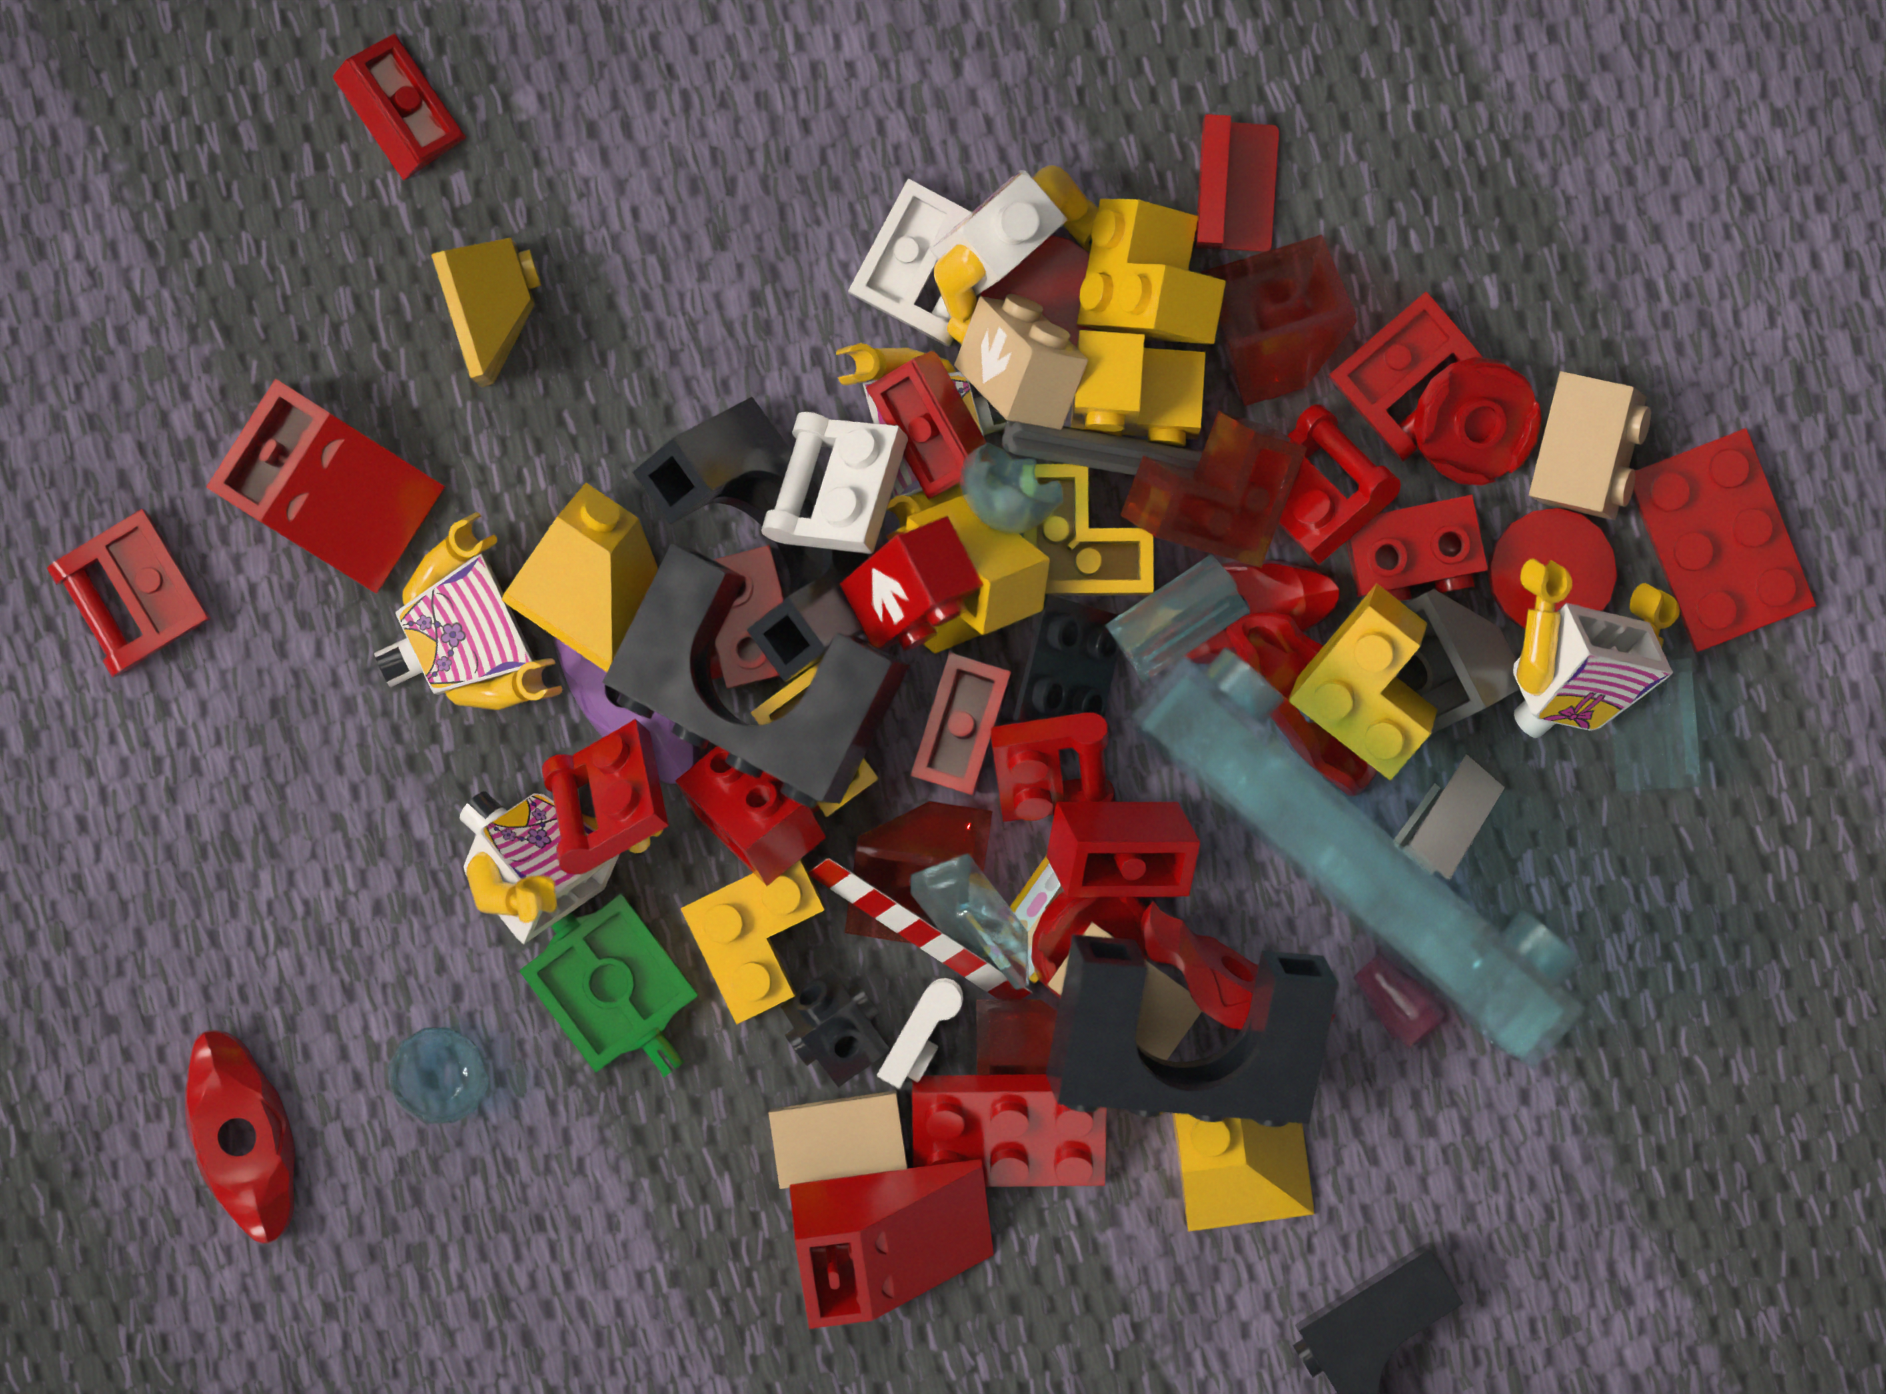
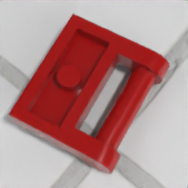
M1426 291L1332 371L1328 377L1378 434L1396 458L1404 462L1417 451L1414 445L1417 442L1414 429L1416 410L1401 423L1397 424L1386 409L1450 354L1457 362L1472 357L1483 358V356Z
M1315 404L1304 410L1297 420L1296 428L1238 478V481L1248 494L1318 565L1390 504L1398 495L1401 487L1400 479L1386 466H1376L1337 427V417L1323 404ZM1320 447L1359 484L1358 491L1347 499L1307 459Z
M145 509L137 511L47 567L55 584L60 585L63 583L107 657L102 662L112 678L121 675L141 663L147 657L211 619ZM97 561L102 565L143 634L130 643L126 640L85 572L89 566Z
M1080 713L990 727L1003 822L1016 820L1036 821L1048 815H1054L1056 802H1116L1115 789L1106 775L1104 749L1108 744L1109 734L1108 725L1102 716L1095 713ZM1073 747L1078 752L1081 778L1062 781L1059 750Z
M636 719L573 755H555L548 758L542 765L544 786L553 794L561 838L556 847L558 864L560 869L567 874L577 875L586 873L669 826L650 731ZM589 782L598 829L586 836L578 788Z

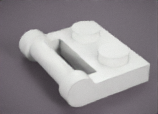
M908 179L848 293L943 345L950 347L954 339L947 331V325L951 316L947 312L942 296H940L932 313L916 306L915 303L938 261L930 252V249L972 212Z
M798 413L792 431L793 436L796 438V443L775 509L766 513L761 529L762 534L773 541L784 544L873 554L907 444V435L899 426L831 420L816 413ZM820 448H833L811 519L800 518L799 515Z
M939 978L933 981L926 989L877 1074L878 1077L899 1089L906 1076L916 1082L920 1080L938 1048L936 1044L928 1040L938 1020H947L955 1016L962 1005L963 991L957 982L949 978Z

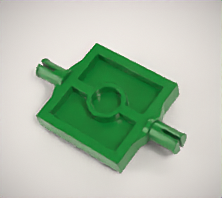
M624 894L618 895L596 913L576 919L573 913L570 912L550 927L556 935L553 936L545 951L520 969L519 972L595 1073L620 1054L637 1050L642 1047L660 1071L663 1078L670 1074L673 1069L661 1055L659 1049L675 1069L683 1064L685 1060L680 1057L662 1031L673 1014L699 994Z

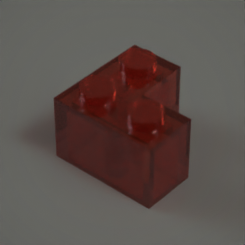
M1218 411L1196 470L1143 455L1121 516L1156 538L1262 568L1307 447L1271 426Z

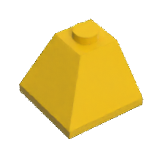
M512 238L443 250L431 254L470 378L480 387L494 384L535 305L530 289L541 286L540 277L530 249L518 252L516 243Z
M585 483L557 516L501 600L607 672L658 571L639 518L588 483Z
M1172 1113L1188 1231L1315 1214L1302 1123L1288 1122L1282 1127H1269L1256 1123L1252 1119L1225 1117L1220 1122H1205L1189 1114Z

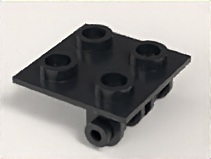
M1045 594L1043 611L1038 614L1013 719L1029 722L1080 713H1095L1104 718L1117 657L1122 649V626L1126 617Z

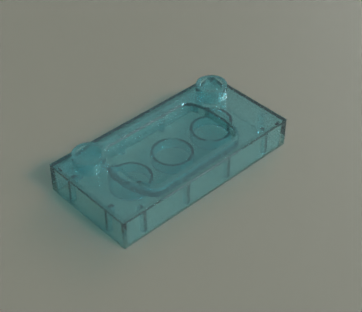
M1225 648L1204 672L1185 656L1174 661L1123 720L1504 1056L1534 1069L1586 1010L1560 987L1582 963V960L1557 936L1523 909L1501 934L1497 932L1272 734L1263 724L1282 704L1284 698L1230 650Z

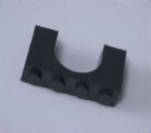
M750 397L673 437L632 473L670 525L703 506L719 503L745 512L763 526L766 513L775 509L792 450L754 398ZM812 478L799 515L800 518L811 519L820 489ZM775 541L789 569L791 579L790 596L749 627L747 631L784 682L822 660L836 632L857 637L865 633L840 583L870 559L867 553L790 545Z
M671 544L602 683L621 693L617 703L624 708L648 719H652L654 713L657 712L675 722L671 732L677 737L703 749H706L709 741L729 752L725 762L739 771L759 779L763 771L780 779L784 782L780 792L792 800L814 809L818 801L841 804L910 665L855 635L836 632L806 693L789 713L776 721L764 725L753 726L735 717L719 699L712 682L710 659L717 634L746 577L693 548Z
M1072 934L1046 1071V1077L1057 1104L1065 1105L1069 1109L1078 1112H1095L1100 1108L1125 1109L1142 1117H1158L1162 1113L1189 1114L1205 1122H1220L1227 1117L1252 1119L1256 1123L1269 1127H1282L1288 1122L1309 1124L1339 984L1325 956L1262 950L1248 1017L1237 1036L1223 1049L1208 1057L1194 1061L1175 1062L1153 1056L1136 1043L1137 1023L1148 972V966L1135 939Z
M1423 1244L1295 1324L1303 1339L1293 1344V1347L1312 1378L1324 1371L1336 1390V1394H1379L1383 1369L1396 1348L1464 1303L1431 1250Z

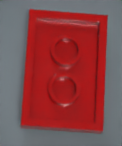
M1747 428L1635 471L1632 495L1671 594L1679 605V614L1695 653L1816 606Z
M1046 1074L921 1076L918 1082L912 1079L913 1168L982 1159L985 1187L1105 1186L1106 1108H1100L1095 1112H1078L1069 1109L1065 1105L1057 1104Z

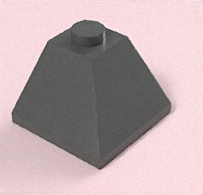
M1435 589L1404 604L1426 621L1427 626L1420 647L1395 676L1438 709L1431 734L1491 706L1520 689L1513 674L1516 659L1498 626Z

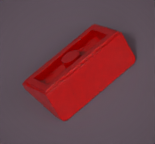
M395 33L347 58L333 75V79L403 180L411 177L466 139L460 127Z
M930 351L911 359L866 387L886 425L899 426L907 435L908 440L903 455L928 500L995 463V456L935 351Z

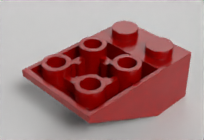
M275 378L206 488L378 594L444 491L445 486Z
M982 1159L789 1184L794 1238L809 1329L873 1321L994 1255Z

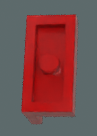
M1205 114L1202 126L1195 248L1268 252L1271 249L1279 138L1277 126L1231 122L1230 115Z

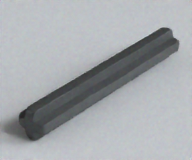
M1008 420L1005 424V434L1002 438L1003 448L1015 455L1216 490H1225L1231 485L1232 474L1235 470L1233 459L1223 454L1063 426L1060 430Z

